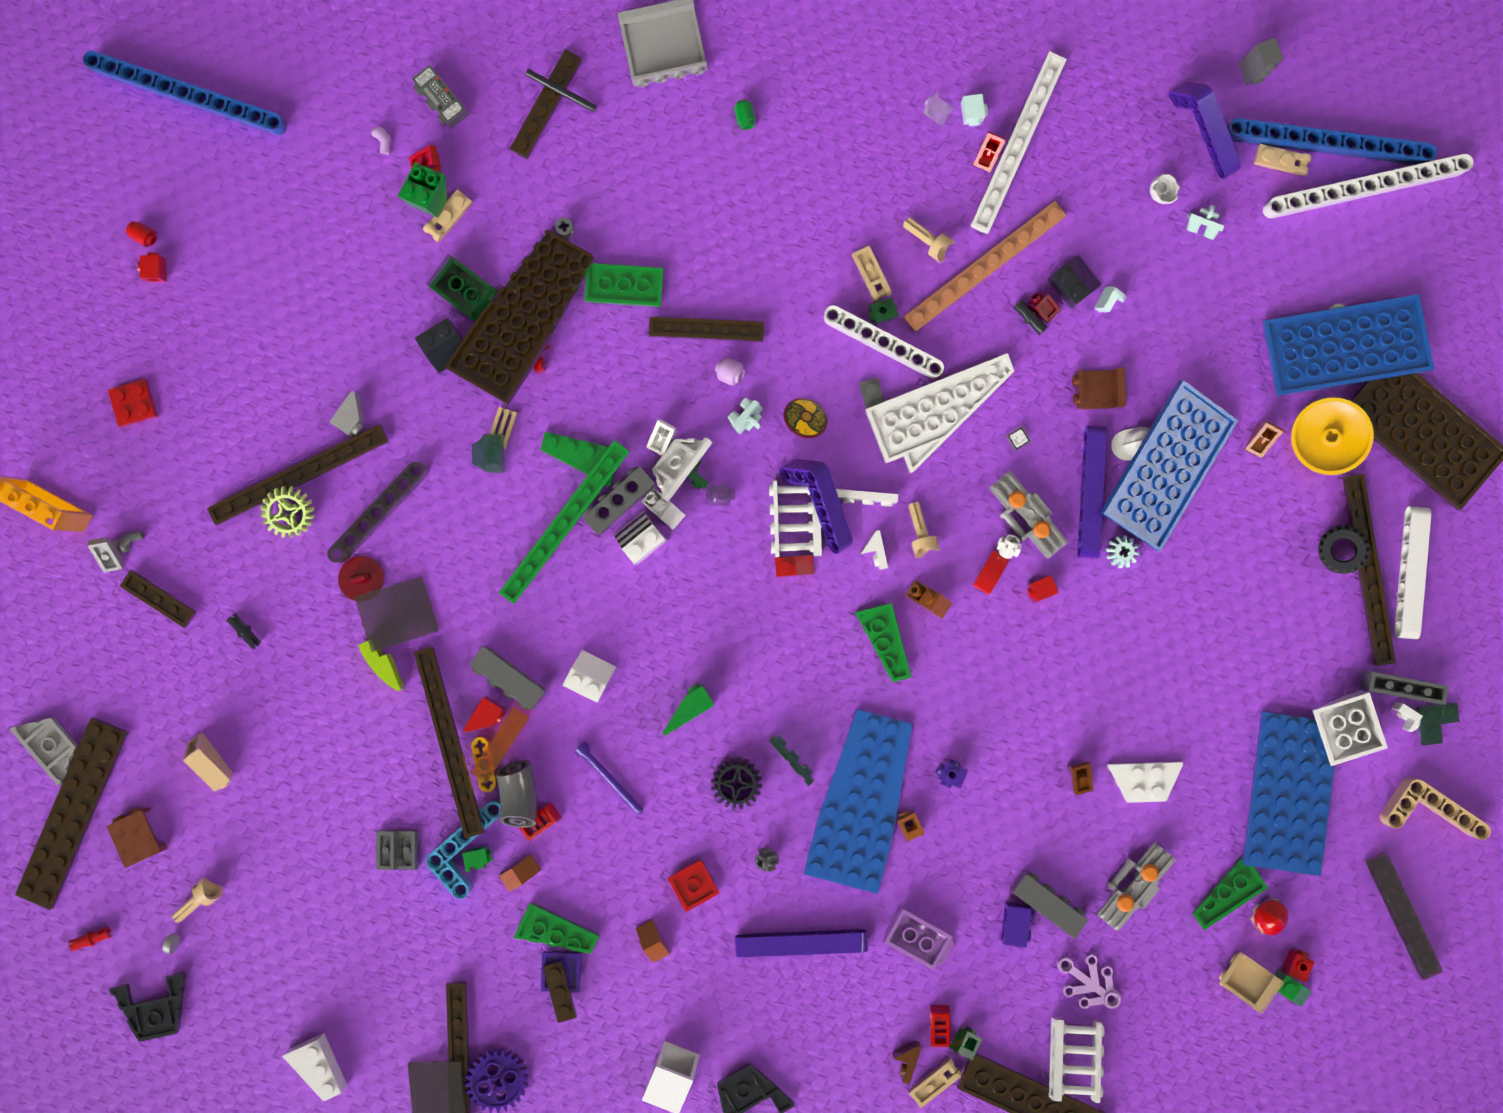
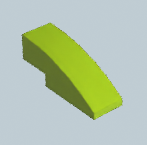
M377 638L358 645L364 659L379 678L396 691L405 689L391 653L383 655Z

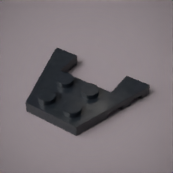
M186 972L166 976L169 996L133 1003L129 983L109 989L110 994L114 995L118 1002L117 1006L120 1010H123L128 1020L126 1021L138 1042L174 1035L179 1032Z
M751 1062L717 1081L723 1113H743L769 1097L779 1113H784L795 1106V1102Z

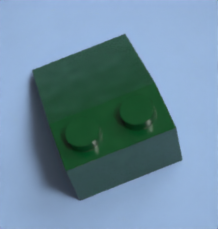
M449 253L426 283L430 289L474 321L498 292Z

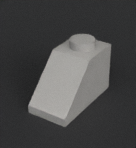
M351 391L330 420V423L347 435L354 437V435H358L362 430L364 418L360 395Z

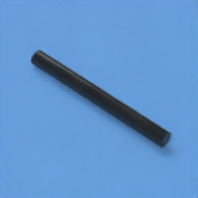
M527 69L525 76L595 112L597 105L531 69Z

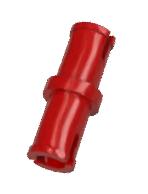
M106 926L94 932L88 931L83 936L69 940V948L74 952L86 946L92 947L97 942L111 938L112 934H109L111 930Z

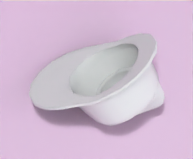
M1138 427L1117 433L1111 442V449L1114 455L1122 460H1132L1150 429Z

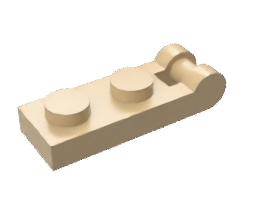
M1259 144L1253 164L1306 176L1309 170L1307 165L1310 163L1312 156L1306 153L1301 154ZM1295 161L1300 162V165L1294 166Z
M457 189L446 202L439 218L433 217L424 226L423 230L427 234L433 235V239L439 243L471 207L473 202ZM438 224L442 226L439 231L435 228Z
M870 246L852 253V257L874 303L880 301V298L892 295L891 289ZM881 284L882 289L876 291L874 286Z
M949 1057L939 1067L908 1090L909 1094L922 1108L958 1080L963 1073L954 1066V1061ZM947 1070L951 1073L948 1077L944 1074Z

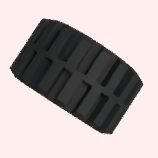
M1340 525L1331 528L1322 536L1318 545V555L1322 564L1328 570L1337 574L1354 573L1367 562L1370 555V545L1366 536L1355 527ZM1347 538L1354 542L1356 554L1352 559L1340 561L1333 556L1332 545L1336 540Z

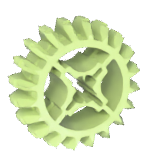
M282 486L281 492L278 488L273 490L274 494L269 492L267 494L268 498L263 499V503L266 505L260 507L261 510L266 511L261 513V517L267 518L263 521V524H270L268 530L270 531L274 528L275 535L282 532V538L287 533L292 538L294 532L298 536L301 535V530L306 532L307 526L312 524L310 519H313L315 516L313 513H310L314 511V507L308 506L312 503V500H305L307 494L305 493L301 496V489L293 492V486H290L288 491L285 486ZM284 498L293 499L297 503L291 504L287 501V499ZM278 500L280 510L273 515V503ZM285 509H286L287 511L293 510V511L291 512V514H289V513H286V514L283 513ZM302 509V521L297 523L295 514ZM284 520L288 523V525L281 524L278 521Z

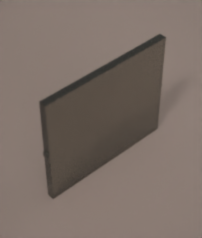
M422 576L354 597L362 621L361 625L364 627L371 652L439 631L432 609V602L429 600Z
M461 1061L407 1063L412 1113H466Z

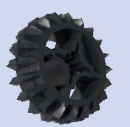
M732 757L730 758L731 764L728 765L727 761L724 760V768L721 765L717 766L720 773L713 771V775L717 779L712 778L711 783L717 785L712 786L711 790H718L714 797L721 796L718 802L721 804L725 800L726 808L732 803L733 810L736 809V804H739V808L743 809L744 802L749 807L751 806L749 799L756 802L757 799L753 795L760 796L761 794L756 788H762L763 785L757 783L762 780V776H755L760 771L759 769L752 771L755 764L752 763L748 767V759L742 764L741 757H738L737 763H734ZM735 768L733 777L721 779L728 770ZM741 769L750 774L753 782H748V780H744L741 777ZM738 774L739 783H742V785H739L737 792H735L734 784L731 782H735ZM721 785H725L732 789V797H729L724 793V791L721 788ZM752 788L746 796L738 798L740 790Z

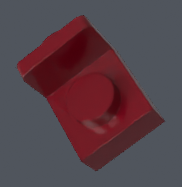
M1039 291L1035 293L1027 303V306L1034 309L1045 323H1049L1061 311L1049 293Z

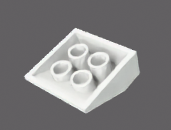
M1358 691L1313 710L1331 766L1388 748L1369 692Z

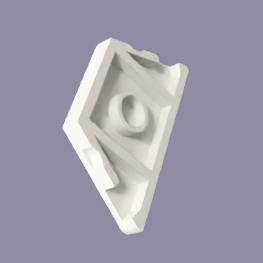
M688 438L686 440L675 439L652 469L654 476L657 478V485L663 493L661 494L662 498L667 502L671 499L713 443L708 438L699 441L695 438Z
M1181 761L1107 764L1117 786L1128 803L1167 801L1183 766Z

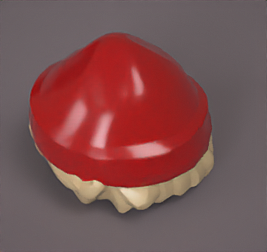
M1270 898L1257 904L1253 908L1254 913L1250 918L1257 930L1262 934L1276 935L1284 930L1289 916L1286 907L1277 898Z

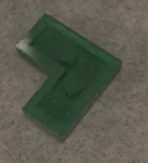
M1452 702L1446 703V705L1435 704L1416 707L1417 713L1423 716L1419 726L1421 745L1443 743L1441 724L1460 722L1458 703Z

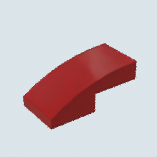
M993 550L972 586L990 595L1004 572L1009 559L1002 557Z

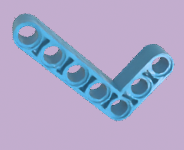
M493 799L480 810L481 818L485 821L484 830L500 816L499 799ZM492 804L499 807V813L491 811L490 807ZM462 826L429 854L426 859L428 868L456 899H464L472 891V883L451 858L478 836L465 839L462 836ZM453 843L456 848L455 851H450L447 848V844ZM433 855L440 857V864H436L433 861ZM451 870L454 875L453 878H448L445 875V871ZM458 885H464L466 888V892H460L458 890Z

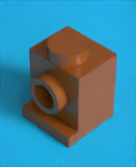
M907 809L898 814L899 817L896 820L907 842L925 834L914 811L910 812ZM911 820L912 825L906 826V821Z

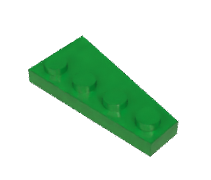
M545 432L540 450L588 475L609 447ZM614 474L606 483V485L611 487Z
M889 603L855 612L892 682L911 678L893 604Z
M1243 856L1192 912V915L1203 930H1206L1268 888L1254 866L1242 864Z
M530 902L513 938L591 954L600 935Z

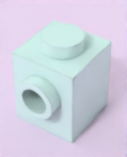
M983 95L963 96L961 109L964 125H980L988 114L987 104L983 102Z

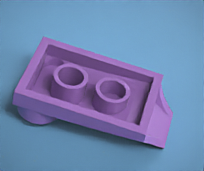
M903 907L895 914L883 938L885 944L932 970L936 966L945 963L955 945L952 941V935Z

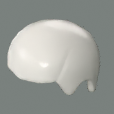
M1160 174L1151 182L1150 194L1152 199L1160 204H1171L1178 199L1177 192L1180 186L1170 174Z

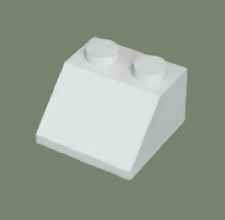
M582 650L567 675L563 686L595 702H599L616 666Z

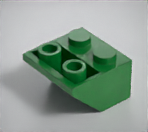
M415 162L398 197L409 206L439 218L447 202L446 176Z

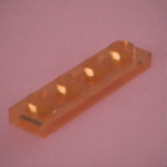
M513 707L470 773L487 783L530 717Z

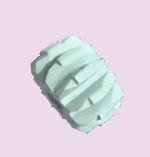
M1117 536L1114 538L1115 542H1108L1112 548H1106L1107 552H1111V555H1108L1106 558H1113L1111 565L1118 563V568H1123L1124 565L1130 567V562L1136 563L1137 560L1133 556H1139V552H1134V549H1137L1139 546L1132 545L1134 539L1131 538L1127 541V536H1122L1121 539ZM1122 549H1125L1126 552H1124L1123 555H1120L1119 552L1122 551Z

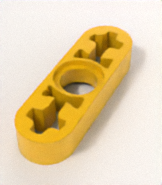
M479 736L471 743L478 785L482 791L491 792L497 786L491 746L486 737ZM481 740V743H485V747L482 749L483 753L487 752L488 755H482L478 758L477 754H481V750L479 747H476V744ZM481 759L489 761L488 769L480 768L479 762ZM491 771V774H488V780L493 782L490 788L483 784L486 781V775L481 776V773Z

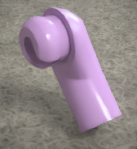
M377 126L372 129L371 134L381 142L379 153L389 155L391 137L384 128Z

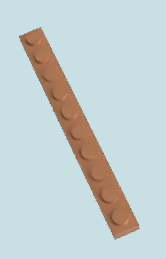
M1054 201L903 318L912 330L917 332L1067 215L1058 203Z

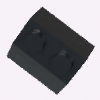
M1079 255L1066 263L1048 279L1071 309L1102 285Z
M448 318L415 337L424 355L439 374L446 370V364L463 340L452 321Z

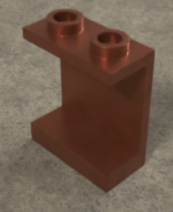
M1125 367L1099 371H1083L1079 369L1075 371V375H1072V385L1075 386L1076 394H1073V404L1076 405V410L1123 408L1127 406Z
M141 807L129 811L131 815L127 817L120 815L113 818V823L106 826L124 868L168 849L165 842L158 844L145 815L146 812L151 811L149 807L143 810Z

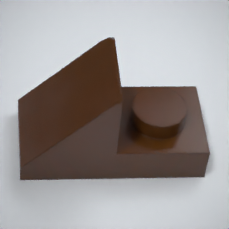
M1089 761L1066 766L1071 776L1072 790L1075 796L1094 791Z
M914 1041L892 1052L895 1060L905 1062L900 1065L899 1075L902 1082L909 1085L922 1048L919 1041Z

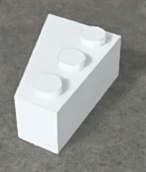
M324 1033L288 1049L282 1056L323 1101L341 1094L347 1087Z

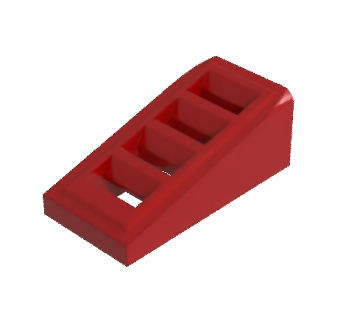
M550 802L537 812L536 822L541 829L537 825L532 826L534 834L528 827H519L526 839L531 841L560 820L562 816L553 803ZM540 814L542 815V817L544 818V820L547 822V824H545L544 821L542 820V818L539 816Z
M930 1005L931 1047H949L950 1045L949 1005ZM935 1036H946V1038L935 1039Z

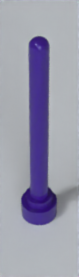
M586 741L574 750L575 754L578 757H585L637 814H642L643 808L590 753V746Z

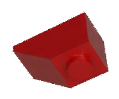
M488 696L483 697L463 731L469 732L490 727L496 723L500 724L506 715L503 713L506 708Z

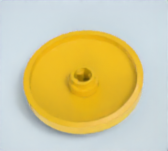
M1325 398L1308 405L1296 418L1291 432L1292 448L1298 460L1308 469L1324 475L1343 474L1356 468L1368 456L1374 438L1373 426L1366 412L1357 404L1342 398Z

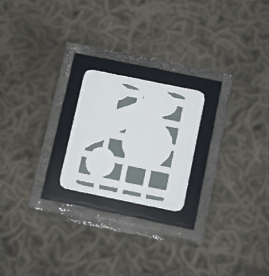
M1023 426L1005 435L1014 452L1032 442Z

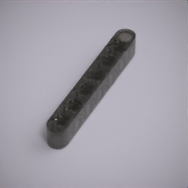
M420 462L410 463L327 551L328 559L334 563L347 561L427 477V466ZM420 466L422 472L420 475L415 476L414 469ZM403 480L408 481V487L405 490L401 488ZM393 493L395 501L390 504L387 498ZM379 507L382 510V514L377 518L374 515V511ZM364 521L369 526L365 532L361 529V524ZM351 535L355 537V543L352 546L348 543V538ZM338 549L342 552L340 559L335 557V552Z
M1381 852L1365 860L1368 870L1419 976L1425 981L1442 973L1443 970L1389 856L1385 852Z

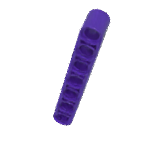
M1086 426L1084 431L1077 549L1078 557L1099 558L1102 532V514L1100 512L1103 509L1107 428L1101 426Z
M865 929L735 935V953L737 957L861 953L868 951V933Z

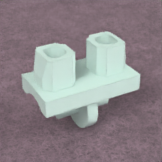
M1210 205L1208 209L1201 207L1199 213L1205 215L1204 218L1190 212L1187 216L1189 221L1186 229L1188 231L1197 233L1201 224L1206 225L1203 236L1214 240L1218 231L1223 230L1224 226L1210 220L1211 218L1217 220L1219 214L1214 212L1215 206Z
M745 398L740 404L745 411L741 415L734 411L728 416L732 427L739 434L745 429L750 431L753 426L757 429L761 427L757 422L762 418L759 414L763 408L756 400L752 401Z

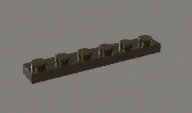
M565 49L549 80L567 89L583 61L582 58ZM544 86L509 148L512 152L525 159L529 158L562 99V95Z
M650 317L649 337L763 342L764 322Z

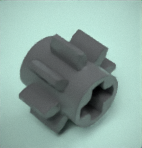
M766 847L758 850L759 854L755 858L757 867L763 872L776 870L775 865L779 862L777 852L772 850V848L767 849Z

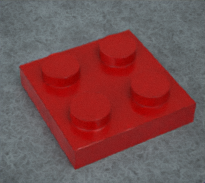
M143 379L108 390L118 427L158 417L147 380Z
M702 859L697 860L667 878L685 912L720 894Z

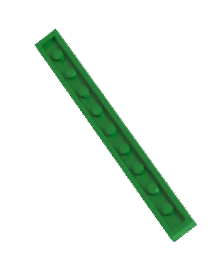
M616 440L612 442L499 591V594L513 604L517 602L628 456L629 450Z

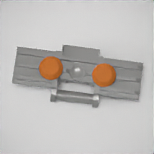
M1011 471L1007 472L989 487L1006 508L999 516L1004 518L1020 537V542L1029 537L1047 559L1068 543L1067 539L1049 517L1052 514L1051 510L1036 492L1028 493ZM1013 510L1021 514L1028 523L1029 531L1026 533L1011 516L1010 513Z
M1155 842L1137 864L1127 858L1125 865L1113 880L1106 884L1114 892L1097 912V915L1115 930L1119 931L1134 911L1138 910L1139 907L1144 910L1160 890L1157 886L1159 880L1176 859ZM1134 867L1136 869L1133 874L1136 876L1127 888L1123 887L1121 890H1118L1116 887Z

